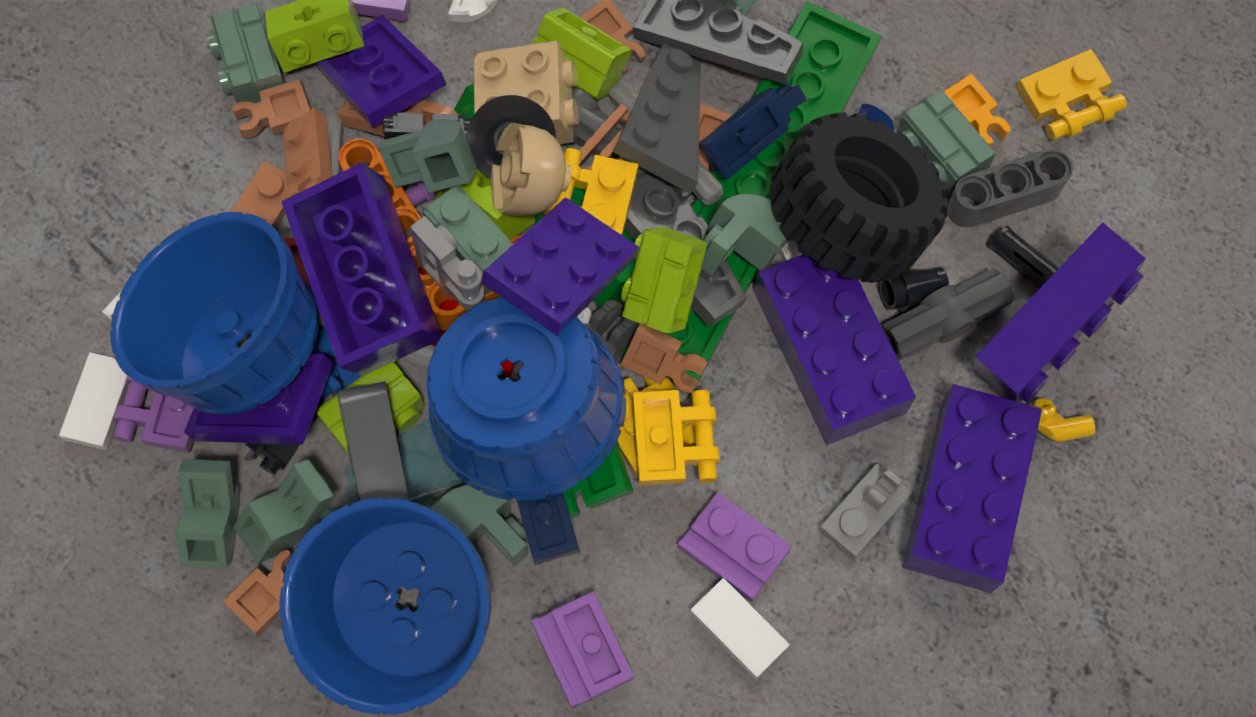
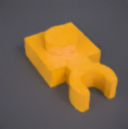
M972 73L944 91L990 147L994 141L987 134V131L996 132L1002 140L1008 137L1011 131L1009 124L1003 118L992 115L998 104Z

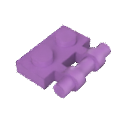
M127 375L125 381L129 385L123 405H118L115 412L114 420L117 422L113 438L121 442L130 443L135 427L143 426L144 431L141 441L145 445L190 453L193 440L184 433L193 408L175 398L155 392L150 410L143 409L141 407L148 388L137 383Z

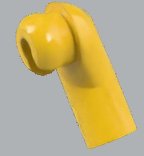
M1046 398L1037 399L1031 405L1042 409L1038 431L1054 442H1064L1095 435V423L1090 414L1064 418L1056 412L1053 402Z

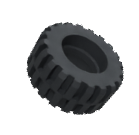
M846 112L818 117L812 120L810 124L805 125L771 177L770 201L773 204V214L777 222H782V232L789 241L794 240L798 244V251L806 258L809 256L819 262L817 266L828 272L835 270L840 273V277L848 280L858 277L861 279V282L868 283L895 279L900 274L906 273L915 264L945 225V218L948 215L947 190L944 181H939V171L934 163H929L926 160V153L919 146L914 147L907 141L909 137L900 131L897 133L887 128L888 124L880 120L873 122L867 120L865 115L855 113L847 116Z

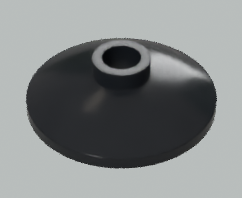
M518 95L499 96L483 104L473 115L467 130V142L477 164V169L490 180L492 165L501 166L504 151L496 150L504 129L510 123L537 127L547 131L556 138L552 119L535 101Z

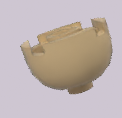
M510 123L504 129L496 150L504 151L501 166L492 165V204L495 209H500L499 213L535 216L548 210L558 200L561 191L565 192L568 189L571 181V167L566 164L565 153L559 142L550 133L537 127Z

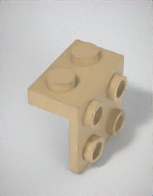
M558 40L480 52L474 58V111L476 112L483 104L499 96H523L538 103L549 114L554 124L556 139L559 144L574 142L573 126L579 124L578 106L576 100L572 99V87L578 84L574 60L568 61Z

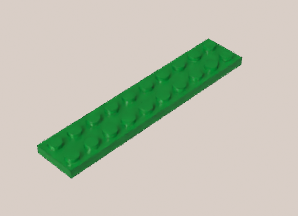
M806 1L789 32V35L803 42V55L792 73L788 85L798 84L807 99L788 114L791 118V121L787 124L789 129L727 180L719 179L714 170L711 172L722 185L724 194L721 199L710 206L705 205L697 198L692 207L697 217L702 216L708 226L720 205L726 199L739 194H753L770 200L771 177L774 170L805 125L810 124L812 120L818 117L844 111L874 55L882 35ZM764 78L754 97L768 88L777 90L784 84ZM733 251L726 261L744 294H746L759 269ZM691 307L685 329L665 334L682 342L678 353L684 356L688 354L698 355L707 361V367L736 311L709 328ZM630 343L620 353L621 355L625 356ZM686 370L689 376L700 381L702 375Z

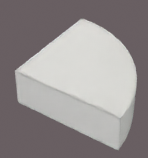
M453 0L448 13L449 21L470 22L488 14L499 0Z

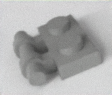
M426 216L410 226L418 264L447 296L451 294L468 312L471 311V308L483 303L485 293L481 283L482 272L471 260H459L455 251L458 248V244L452 234L443 225H439L436 228Z

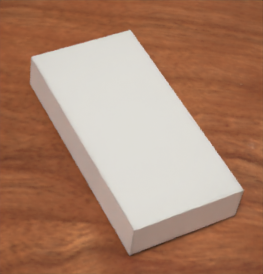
M89 352L59 434L64 441L107 451L117 423L114 420L115 412L118 405H123L129 385L125 381L127 375L118 366L115 358Z
M724 578L690 609V614L755 680L790 646Z

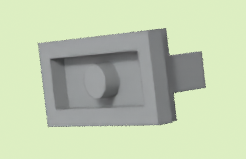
M876 464L822 524L818 531L854 561L912 492L901 484L903 479L890 468L886 471L879 464Z

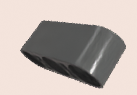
M1051 149L966 175L958 181L949 198L948 217L958 226L965 228L973 227L1051 202L1059 196L1073 172L1072 161L1062 151ZM1041 172L1051 174L1055 180L1047 179ZM1002 185L1012 186L1017 193L1006 191ZM962 197H970L974 199L978 205H969L966 202H964Z
M380 382L338 390V402L358 501L374 498H384L385 500L394 498L409 501L385 383Z

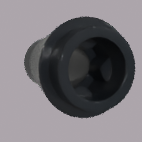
M939 266L935 268L909 269L906 273L900 274L898 278L882 282L880 280L879 287L885 306L889 310L897 309L900 312H904L921 303L922 300L936 290L948 286L949 281L945 270Z

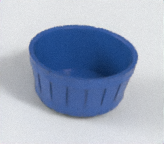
M243 212L218 213L216 216L213 214L189 223L187 227L183 226L160 242L161 244L148 253L136 267L137 270L131 274L119 296L120 300L117 301L111 322V327L113 328L110 330L111 347L113 354H115L114 358L121 370L128 377L149 390L175 398L203 413L218 415L238 414L254 409L257 405H262L271 400L301 371L300 368L305 365L312 352L313 342L316 341L319 326L317 320L319 319L318 308L313 291L299 272L291 250L270 223L267 224L266 220L248 213L244 215ZM252 333V336L240 348L237 347L239 342L245 341L247 334Z
M502 297L483 302L471 308V311L465 312L449 326V329L444 332L435 347L427 370L426 387L429 401L430 426L444 462L453 473L456 472V476L465 484L477 491L482 490L484 494L500 499L512 500V498H515L516 501L546 498V495L549 494L553 496L579 484L578 481L581 479L583 481L605 461L604 457H608L616 445L621 433L620 427H623L625 419L626 398L624 395H626L624 380L611 353L604 343L587 329L577 317L556 336ZM509 360L512 364L521 362L524 365L518 371L521 377L518 381L513 383L509 378L502 381L498 378V375L503 372L501 364L504 361Z
M365 499L352 503V506L346 505L331 512L320 520V524L316 523L296 547L298 550L293 552L282 581L284 587H281L279 602L280 619H283L281 627L290 655L294 656L295 659L293 660L300 672L312 685L315 684L317 686L316 689L327 698L342 706L346 704L348 705L347 708L362 713L379 714L383 712V715L400 714L415 710L417 706L421 708L436 701L446 694L449 689H452L473 665L485 642L489 627L492 604L491 585L481 556L469 538L445 516L426 506L404 499ZM403 586L408 591L416 588L420 593L416 599L419 608L414 612L408 607L400 610L396 605L401 598L397 591Z

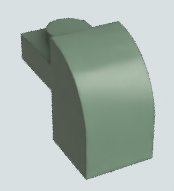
M453 119L429 121L423 130L382 140L378 147L395 187L423 180L428 193L470 183L477 169V164L461 124Z
M739 194L726 199L720 205L707 227L709 234L704 241L708 245L701 269L712 276L735 251L760 271L764 270L788 241L782 232V222H777L775 219L771 201L765 197L753 194Z
M183 459L178 473L184 508L175 531L181 567L228 569L236 541V531L233 529V526L239 516L238 484H233L230 461Z
M308 459L292 466L277 491L247 503L233 529L257 564H260L300 543L305 534L316 523L320 524V520L331 513L327 506L334 495L330 491L325 478L318 474Z
M464 485L451 490L430 507V509L442 514L453 522L469 538L472 544L485 534L514 567L528 556L527 544L524 542L527 536L524 529L512 517H509L507 520L503 519L511 511L510 500L495 498L484 494L482 490L477 491L469 485Z

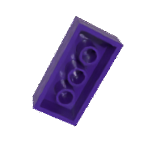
M361 162L282 201L339 368L363 376L440 340L442 337L383 176Z
M1102 222L975 356L973 371L1003 398L1016 402L1022 398L1026 403H1029L1045 386V381L1049 377L1045 373L1050 367L1053 366L1059 371L1076 353V348L1080 345L1077 339L1083 333L1090 338L1108 319L1107 316L1112 311L1109 305L1113 301L1122 305L1137 289L1138 283L1144 277L1139 270L1146 258Z
M800 255L759 271L753 292L827 446L906 414L916 395L858 278L853 280L842 278L840 273L835 270L828 272L817 266L819 262L811 256L806 258L804 255Z
M956 384L951 386L942 400L902 568L988 593H992L1004 583L1041 417V408Z

